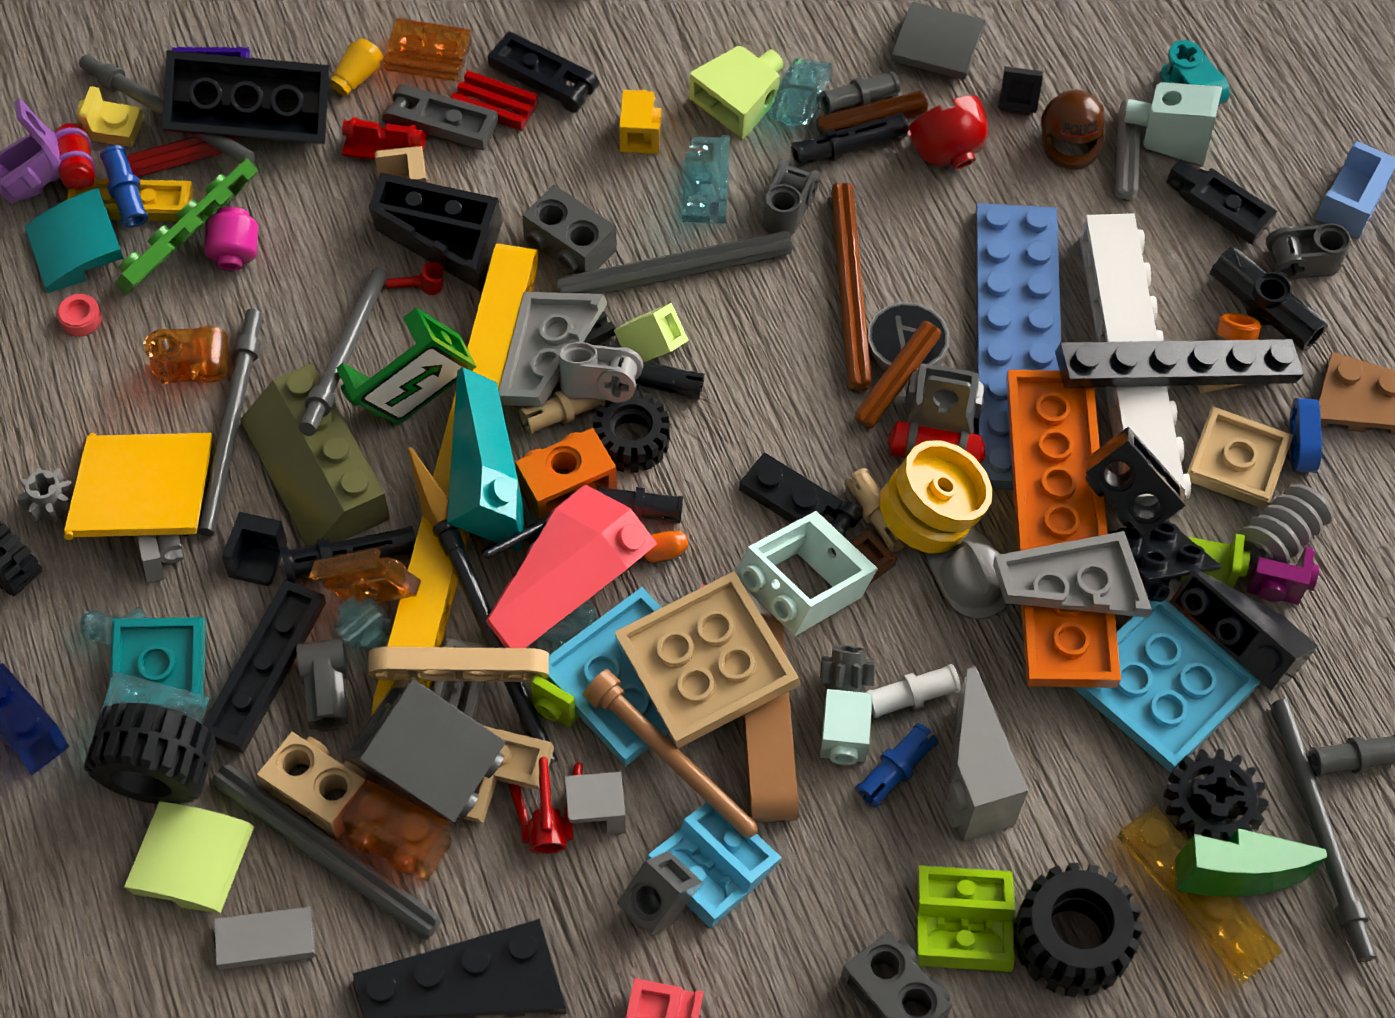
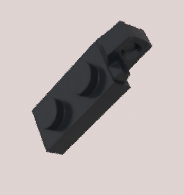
M1180 159L1171 168L1166 183L1175 189L1187 203L1251 245L1271 224L1278 212L1213 168L1209 171L1203 169L1198 171Z

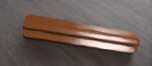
M923 321L856 410L855 419L860 424L869 429L874 428L908 382L912 372L916 371L939 340L941 331L938 327L928 321Z

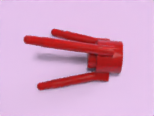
M541 757L539 759L540 809L532 812V819H529L520 786L508 783L521 826L522 843H529V850L533 853L552 854L564 851L567 847L566 841L574 839L573 823H570L568 820L567 801L564 817H560V810L551 808L548 759ZM581 763L574 765L572 776L582 775L583 765Z

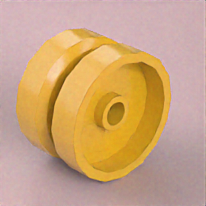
M925 441L910 451L900 467L896 469L880 491L879 508L886 525L905 544L928 554L945 553L955 548L967 535L970 528L986 513L992 502V485L980 463L961 447L945 441Z

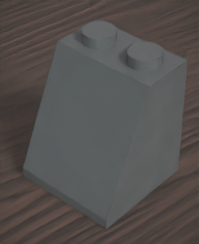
M415 679L395 680L344 758L441 819L455 822L458 816L464 818L475 805L478 794L474 791L485 776L489 779L501 765L504 755L500 751L506 741Z

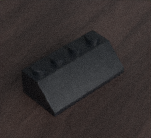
M167 50L162 131L325 145L329 65Z

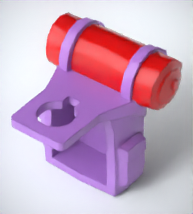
M20 98L16 100L17 119L29 134L0 152L1 196L11 204L21 199L24 201L43 192L44 185L61 179L63 184L70 189L81 190L86 187H92L96 179V165L91 156V141L85 129L78 124L67 123L53 132L41 122Z

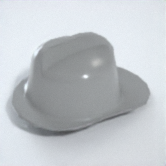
M972 529L969 530L955 548L945 553H927V559L944 597L954 610L969 618H991L1001 612L1007 604L1004 601L993 567L995 555L1000 554L984 535Z

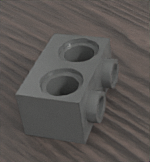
M553 185L522 214L524 239L532 249H537L538 252L543 251L556 260L557 264L568 273L578 274L597 270L617 251L616 226L556 185Z
M889 931L843 966L840 981L871 1018H947L952 1007L948 1002L950 995L944 985L933 976L928 978L917 965L919 962L918 957L910 945L902 939L897 941ZM878 963L887 964L893 968L896 976L891 979H881L872 972L871 967ZM909 1000L918 1001L924 1005L927 1014L923 1017L910 1016L905 1012L902 1004Z

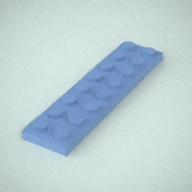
M977 203L975 211L976 373H979V381L984 384V405L980 418H977V435H981L985 442L986 455L981 466L988 475L992 489L1013 490L1006 391L1008 370L1060 371L1055 351L1061 343L1057 207Z

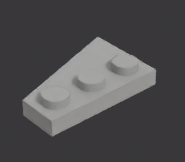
M524 292L499 388L502 405L543 407L560 380V349L569 343L584 342L607 306L604 294Z
M1124 531L1000 554L994 557L993 567L1005 603L1149 618L1152 611Z

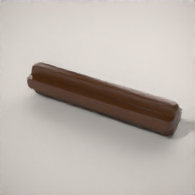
M916 91L823 115L817 118V130L819 135H822L823 131L828 129H834L835 131L843 130L866 122L886 118L900 112L906 118L924 114L928 111V99L923 91Z

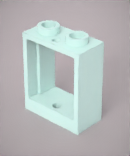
M815 511L748 546L736 570V574L745 589L796 636L862 598L878 568ZM832 548L835 550L836 555L833 554ZM798 554L832 588L810 600L775 565Z

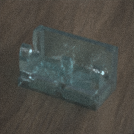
M722 135V138L695 137L690 139L691 148H704L707 151L686 152L682 222L726 224L729 135Z

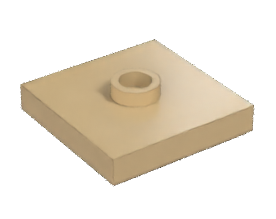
M1212 406L1186 474L1189 475L1191 483L1264 509L1271 501L1293 435Z

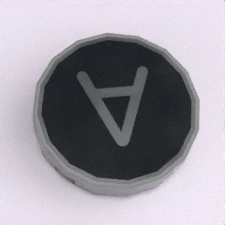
M899 302L887 305L874 315L868 326L869 354L871 353L872 357L876 360V364L883 371H886L923 321H928L940 329L941 335L921 364L941 366L949 348V330L944 319L933 309L919 303Z

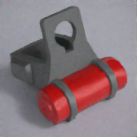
M920 364L918 371L912 372L906 390L905 405L910 407V413L906 421L896 422L887 437L890 456L906 458L915 446L925 441H945L961 447L975 457L981 465L986 455L985 442L981 435L974 434L973 426L974 419L980 418L984 405V384L979 381V373L952 367Z

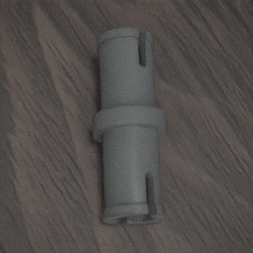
M893 71L866 80L858 77L852 79L848 85L821 91L820 104L826 115L870 104L877 100L898 96V93H900V83Z
M1395 734L1389 737L1364 740L1361 737L1348 738L1344 744L1312 747L1309 749L1308 757L1316 777L1349 770L1354 774L1367 772L1369 767L1395 763Z

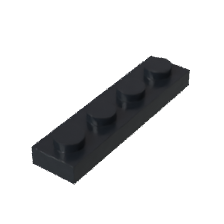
M284 579L203 723L208 728V731L213 733L217 744L244 754L297 657V644L305 643L326 604L324 594Z

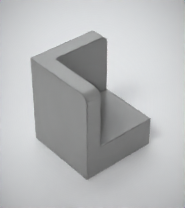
M621 772L565 776L568 820L570 823L606 821L607 834L625 833V809Z

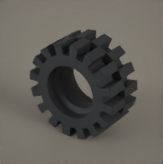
M635 390L634 395L628 401L616 403L605 400V407L601 404L597 407L596 416L593 417V428L612 461L616 462L617 471L624 472L625 465H630L631 473H638V465L643 464L645 470L652 468V459L657 463L663 459V452L667 453L669 448L670 423L668 411H664V405L660 400L653 404V395L646 393L644 399L639 398V390ZM636 422L644 425L648 433L642 439L628 441L619 438L615 430L621 424Z
M0 522V588L4 589L9 595L16 596L43 571L36 557L30 554V549L20 542L21 539L16 534L11 533L9 527L5 524L2 525Z

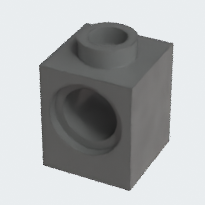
M667 851L644 862L617 901V904L628 913L629 919L635 926L646 930L652 935L675 923L703 882L670 851ZM654 889L658 892L661 903L656 899Z

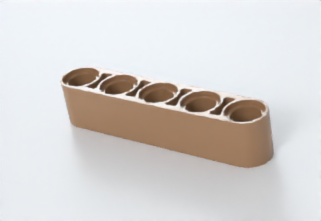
M760 613L786 655L783 624L771 613ZM788 691L742 715L750 818L755 822L798 820V792Z

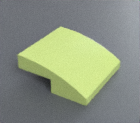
M159 801L124 888L133 895L172 900L184 909L221 913L254 826L249 822L224 814Z

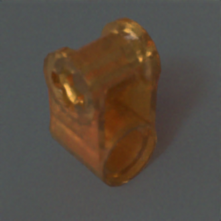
M211 326L191 329L163 328L151 332L145 339V352L151 359L149 363L151 375L161 383L188 381L216 382L227 376L228 335L220 328ZM164 340L168 341V349H165ZM164 363H167L169 372H165Z

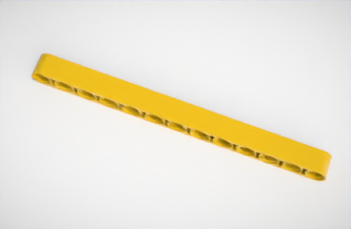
M496 243L467 349L477 366L472 371L497 382L499 391L524 292H532L538 267V250ZM455 396L433 474L434 480L448 498ZM423 515L387 647H441L458 578L448 556L443 552L438 538L433 535L432 525ZM458 528L457 530L461 534L466 552L470 532ZM378 679L373 699L372 715L395 680ZM418 681L431 690L433 681Z

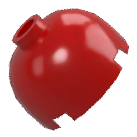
M969 95L953 99L955 107L942 110L941 105H938L920 115L909 125L910 131L907 132L914 148L922 159L931 165L939 167L952 165L954 170L967 167L976 160L974 154L984 146L988 138L989 128L985 111L978 96Z

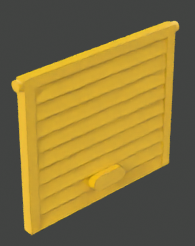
M90 433L86 438L64 529V538L72 540L73 537L197 534L213 441L212 433L96 435Z

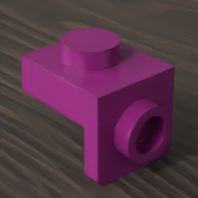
M1305 547L1296 566L1259 557L1249 576L1246 592L1259 595L1262 599L1271 602L1284 601L1299 605L1306 590L1313 591L1317 583L1319 565L1313 564L1315 549Z

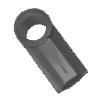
M339 638L297 644L298 667L301 683L304 684L309 729H317L322 732L338 730L341 726L348 724L347 696L344 679L348 678V666L344 640Z

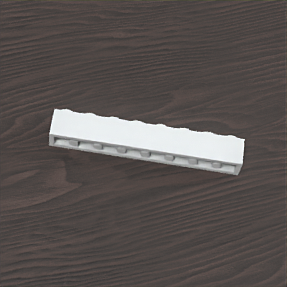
M1135 213L1086 215L1080 236V244L1097 342L1164 341L1162 331L1156 330L1155 326L1157 301L1155 296H1150L1148 287L1151 282L1150 264L1143 261L1142 254L1145 247V237L1143 230L1137 229ZM1170 386L1105 387L1113 438L1129 426L1185 489V499H1189L1191 482L1189 475L1183 474L1181 462L1184 457V445L1182 438L1176 437L1174 426L1177 422V407L1175 401H1169L1168 390ZM1118 462L1120 474H1124L1130 469L1125 463ZM1142 494L1135 499L1137 503L1143 506H1151L1158 501L1151 494ZM1179 510L1178 512H1176V513H1175L1174 515H1172V516H1178L1179 513H1180V510Z

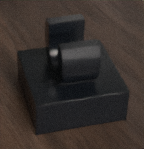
M1004 66L998 108L1037 113L1043 71Z

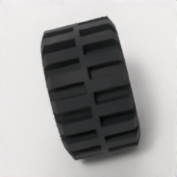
M146 703L113 704L103 708V711L100 713L86 756L84 769L92 779L105 788L131 799L159 804V801L175 804L190 803L201 796L216 744L215 736L208 731V728L193 718L166 707Z
M1068 863L1065 872L1061 870L1059 865L1049 869L1046 878L1040 875L1033 882L1031 889H1028L1016 916L1014 927L1017 929L1013 937L1014 947H1021L1018 958L1022 966L1030 963L1032 968L1029 975L1036 982L1042 976L1048 981L1045 988L1054 993L1058 986L1065 988V996L1076 997L1080 989L1084 990L1086 996L1095 995L1100 986L1104 990L1108 989L1115 983L1118 977L1123 975L1140 945L1138 939L1143 933V922L1136 921L1141 913L1138 902L1129 903L1133 893L1128 886L1125 885L1119 888L1115 884L1118 877L1110 871L1106 877L1098 874L1099 866L1089 864L1085 871L1080 870L1079 863ZM1063 911H1075L1088 916L1099 928L1103 944L1092 949H1080L1067 944L1056 933L1051 917Z

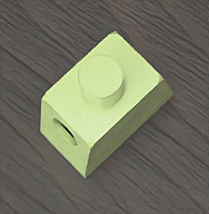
M737 46L690 73L689 99L743 140L778 99L780 81L778 72L784 66L782 58L774 50H768L758 58L746 48Z

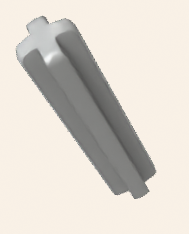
M1125 99L1120 103V108L1118 109L1115 195L1120 200L1127 199L1130 201L1136 198L1138 191L1140 125L1124 123L1129 101Z

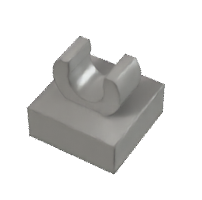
M179 535L137 536L147 583L164 579L162 563H176L184 560Z

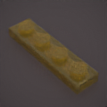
M1156 805L1120 830L1117 838L1242 983H1245L1281 954L1283 950L1236 897L1205 896L1176 891L1175 857L1188 842Z

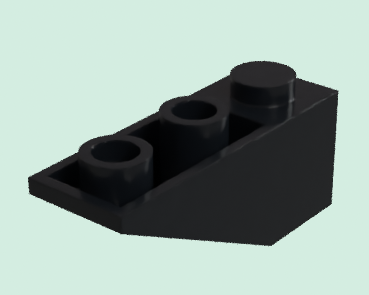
M1197 568L1190 572L1169 601L1270 691L1292 679L1318 647L1316 643L1283 615Z

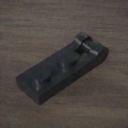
M508 31L487 55L488 66L559 101L566 110L572 113L580 110L585 103L584 97L593 94L600 84L598 77L590 70L511 31ZM568 80L574 83L575 85L571 87L565 83Z
M765 452L746 473L739 484V491L790 523H794L815 511L822 517L826 514L830 515L834 520L829 523L845 538V532L848 528L855 527L863 517L862 510L853 502L848 500L842 501Z

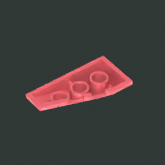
M584 485L551 511L545 521L546 525L537 540L531 544L525 555L527 556L515 576L510 579L485 620L505 648H526L657 545L631 508Z

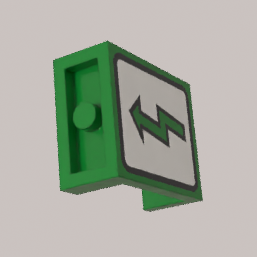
M417 307L403 317L416 344L374 376L369 378L344 363L336 367L344 383L341 385L342 393L354 406L361 405L368 409L375 417H383L396 425H400L455 384L458 369L464 367L472 371L477 367L461 336Z

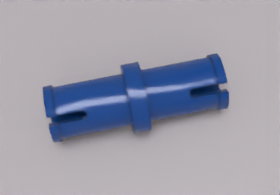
M121 145L110 146L100 153V158L103 161L109 179L107 184L108 192L116 200L122 224L127 228L141 226L148 221L149 217L139 194L141 189L139 178L132 173L126 149Z
M916 723L913 729L893 750L886 749L880 755L881 762L861 783L855 786V790L859 795H862L864 792L866 793L862 799L867 804L877 808L880 802L901 780L906 782L914 775L913 768L938 744L935 735H932L930 738L927 737L932 731L925 725Z

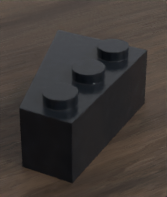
M380 172L369 205V211L376 231L429 262L441 264L443 270L481 291L503 223L498 198Z

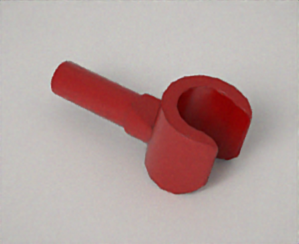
M431 262L422 268L421 275L386 279L387 289L421 287L426 294L436 295L443 288L444 280L440 278L443 276V266L439 263Z

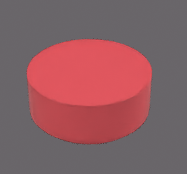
M74 294L65 298L57 309V317L62 329L73 336H84L92 333L99 327L102 320V314L97 301L86 294Z

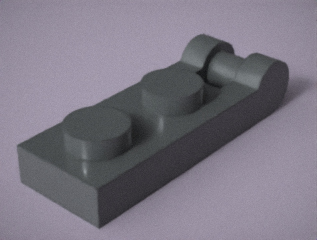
M399 85L396 88L392 97L393 104L388 105L382 115V121L385 125L393 124L408 127L416 125L417 130H423V133L483 151L498 123V111L408 85Z

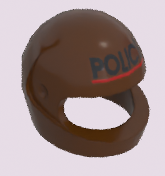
M1076 89L1064 91L1052 99L1043 111L1041 131L1044 151L1047 157L1059 167L1071 170L1087 167L1095 161L1102 149L1105 124L1104 106L1094 95ZM1051 135L1061 141L1073 144L1088 143L1095 140V146L1084 155L1068 156L1059 152L1052 145Z

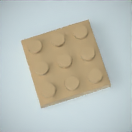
M735 571L614 632L619 645L677 749L800 686L798 675Z

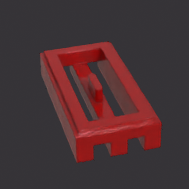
M469 70L464 74V82H459L457 86L458 92H453L450 97L498 111V123L520 131L523 130L538 104V94ZM467 95L486 101L488 104L469 98ZM502 107L520 113V115L503 110Z

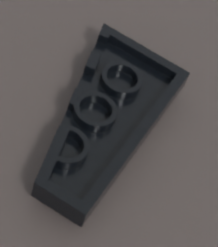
M540 919L353 973L364 1018H476V1016L486 1015L521 1017L525 1016V1013L549 1012V1015L567 1014Z

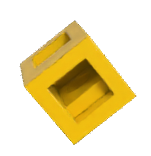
M623 90L619 127L620 152L659 154L662 109L654 108L655 97L653 91Z

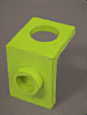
M536 675L531 681L532 702L535 709L544 718L553 722L558 721L571 729L579 717L575 712L574 697Z

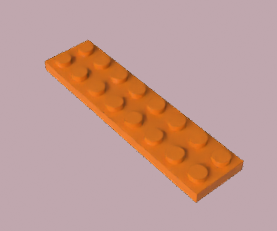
M1008 370L1006 375L1017 551L1108 534L1104 496H1098L1091 489L1085 478L1087 475V458L1100 448L1094 387L1064 388L1060 371ZM1021 605L1027 686L1118 688L1121 674L1115 614Z

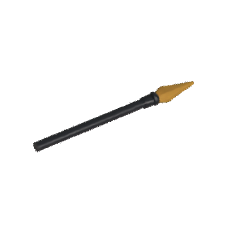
M410 447L408 448V454L422 515L432 525L433 535L438 538L443 552L448 556L488 648H505L485 621L491 612V608L464 550L465 545L457 527L447 524L449 498L434 480L414 449ZM504 682L527 736L550 742L524 682ZM553 751L549 765L558 760L555 751Z

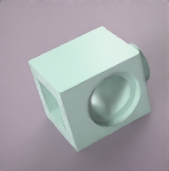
M827 689L823 712L820 758H828L840 765H851L857 761H866L870 738L872 693Z

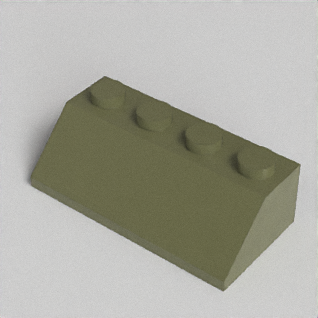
M313 363L272 380L240 419L248 438L306 546L314 545L317 543V539L322 538L325 540L329 539L330 543L343 541L390 519L385 493L335 403L330 413L322 417L314 435L306 436L299 431V424L306 411L305 401L311 389L318 386L321 380Z

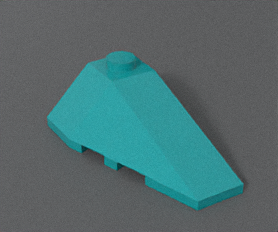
M462 367L457 370L447 524L499 543L524 530L525 509L497 382ZM523 542L511 547L510 549L519 551L523 548Z

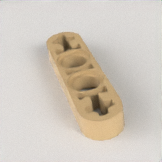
M378 647L369 651L368 675L379 680L531 682L536 675L543 679L549 677V654L544 650L532 648Z

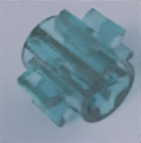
M352 595L336 608L340 613L338 617L341 620L334 627L340 637L353 650L356 651L361 646H367L371 650L377 648L389 638L384 627L391 622L390 617L371 596H368L364 601H359Z

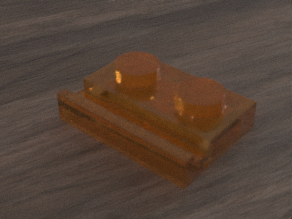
M396 18L387 44V53L382 60L384 70L459 82L461 69L464 68L472 42L471 29Z
M377 548L317 560L314 562L309 576L314 580L321 578L326 580L324 587L354 608L414 597L417 595L421 582L420 579L407 571L405 565L400 561L392 558L380 559L381 551Z

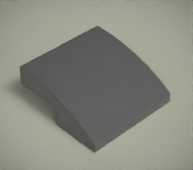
M912 1L897 38L891 61L965 80L972 65L976 47L982 36L985 20Z

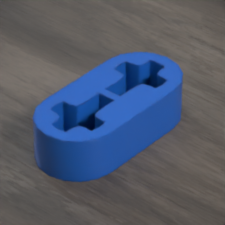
M1295 398L1291 406L1289 419L1290 434L1293 435L1290 443L1291 467L1293 471L1316 473L1322 456L1320 403L1316 399Z

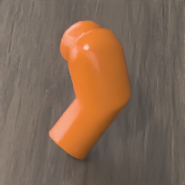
M678 530L652 534L651 536L657 545L642 557L651 563L680 557L688 547L687 536Z

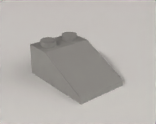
M976 666L967 669L956 707L947 801H944L947 821L951 828H958L963 841L1015 826L1028 793L1025 781Z

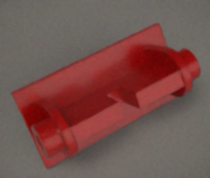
M352 117L351 121L344 120L342 125V135L346 136L341 154L342 156L375 160L374 153L381 150L422 146L424 151L428 134L423 133V130H417L416 125L408 127L386 124V127H380L379 122L358 120L357 117Z

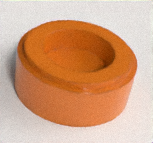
M1226 313L1220 316L1217 334L1227 340H1258L1261 324L1257 319L1248 315Z

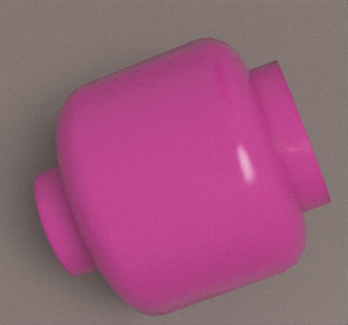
M222 207L216 210V214L206 219L204 254L210 260L217 262L218 268L228 271L242 269V264L250 263L256 258L258 223L249 216L248 211L237 207Z

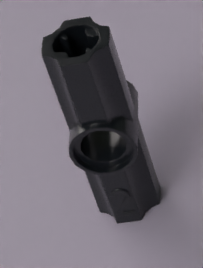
M1236 247L1227 249L1212 266L1209 274L1246 304L1245 310L1248 316L1257 319L1261 325H1272L1287 339H1292L1293 343L1302 351L1304 349L1307 351L1314 345L1327 329L1329 323L1291 293V283L1284 275L1277 272H1265Z

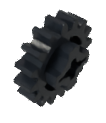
M1204 749L1198 751L1195 761L1187 755L1183 757L1179 765L1180 769L1173 768L1168 778L1171 784L1167 785L1163 793L1164 798L1172 800L1165 810L1166 815H1178L1180 818L1174 829L1178 832L1188 828L1192 831L1190 839L1196 834L1226 842L1238 828L1253 832L1252 829L1258 830L1265 819L1261 814L1268 807L1269 801L1259 797L1265 790L1266 784L1264 782L1254 783L1252 781V777L1257 769L1253 766L1243 770L1240 767L1242 756L1238 754L1232 761L1225 760L1223 749H1218L1214 758H1209ZM1207 774L1205 779L1195 778L1199 775ZM1239 815H1243L1239 820L1225 824L1227 818L1237 819Z

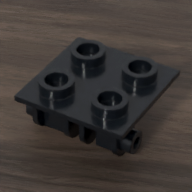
M1164 521L1144 537L1135 527L1131 529L1122 527L1116 531L1108 532V534L1125 532L1148 600L1162 602L1169 596L1170 589L1168 586L1170 578L1189 575L1194 568L1207 572L1220 569L1221 567L1201 546L1196 545L1175 524L1169 521Z

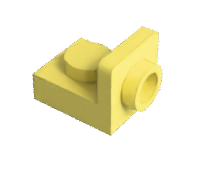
M90 86L85 100H81L77 108V120L82 124L90 141L127 147L134 146L144 119L142 108L105 102L102 99L99 88Z

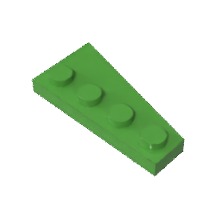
M247 158L227 177L220 174L204 189L208 194L199 203L192 199L176 214L180 220L171 229L163 225L147 240L151 247L146 252L140 255L137 251H134L118 266L123 273L114 284L127 295L205 224L208 217L216 214V210L224 207L240 193L259 170Z

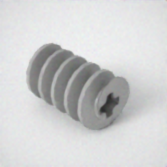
M1293 484L1288 486L1282 495L1276 497L1270 506L1265 507L1259 516L1251 520L1249 526L1240 530L1239 534L1245 535L1244 551L1250 552L1249 564L1254 567L1259 557L1288 564L1290 557L1296 556L1300 552L1301 546L1308 545L1311 542L1312 536L1321 533L1323 525H1328L1333 521L1334 513L1328 501L1320 493L1305 485Z

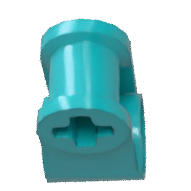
M1189 40L1174 42L1168 51L1169 62L1163 65L1160 71L1161 82L1222 87L1218 106L1226 103L1230 97L1228 82L1224 75L1205 56L1202 49L1196 43Z

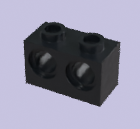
M1129 426L1087 458V475L1085 478L1091 489L1100 497L1106 495L1116 506L1114 511L1119 520L1129 529L1135 527L1143 537L1186 506L1185 489ZM1113 462H1123L1130 469L1124 474H1113L1106 467ZM1142 494H1151L1158 501L1154 505L1143 506L1137 503L1135 499Z

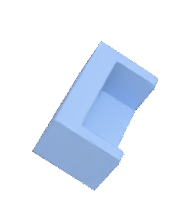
M1355 141L1331 189L1326 192L1315 219L1325 224L1333 223L1343 226L1350 235L1359 239L1395 171V157Z

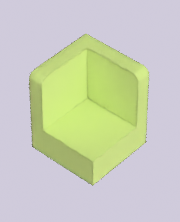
M672 303L633 318L614 330L621 347L634 350L644 362L667 354L688 341Z

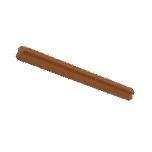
M848 182L843 184L835 183L832 186L831 200L848 387L852 391H865L870 388L871 371L853 186Z

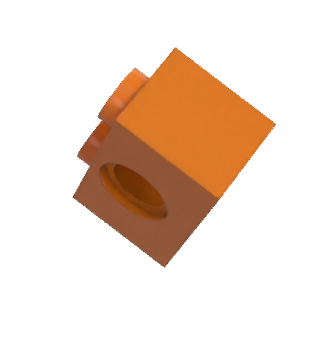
M594 428L581 433H570L560 442L544 449L531 450L521 459L515 461L520 489L537 519H540L556 508L584 485L597 490V486L617 489L616 466ZM568 469L572 471L568 474L557 473L559 470Z

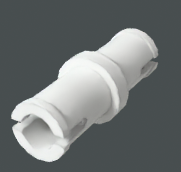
M949 664L946 667L915 676L913 673L904 675L903 681L875 690H868L866 693L873 694L871 713L876 719L881 715L912 706L913 709L924 707L925 701L953 692H959L961 685L955 667Z

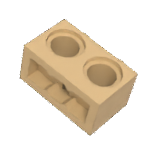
M291 732L257 773L261 787L337 841L371 798L366 782L367 776L352 762L345 760L341 764L330 757V751L317 739L309 736L304 740L294 732ZM297 765L309 766V769L302 775L291 776L288 774ZM331 790H346L345 795L338 800L331 801L325 799V796Z

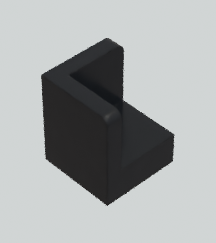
M239 512L222 555L229 578L264 586L272 584L282 558L280 547L287 545L282 521Z

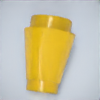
M360 37L356 42H350L329 80L330 86L342 96H348L351 91L380 69V62L383 59L381 51L365 38Z

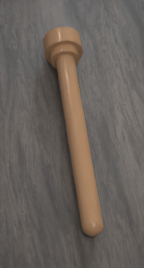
M608 669L597 675L583 692V697L596 709L602 707L606 712L611 710L743 837H753L758 829L755 821L623 697L625 691L620 687L622 682Z

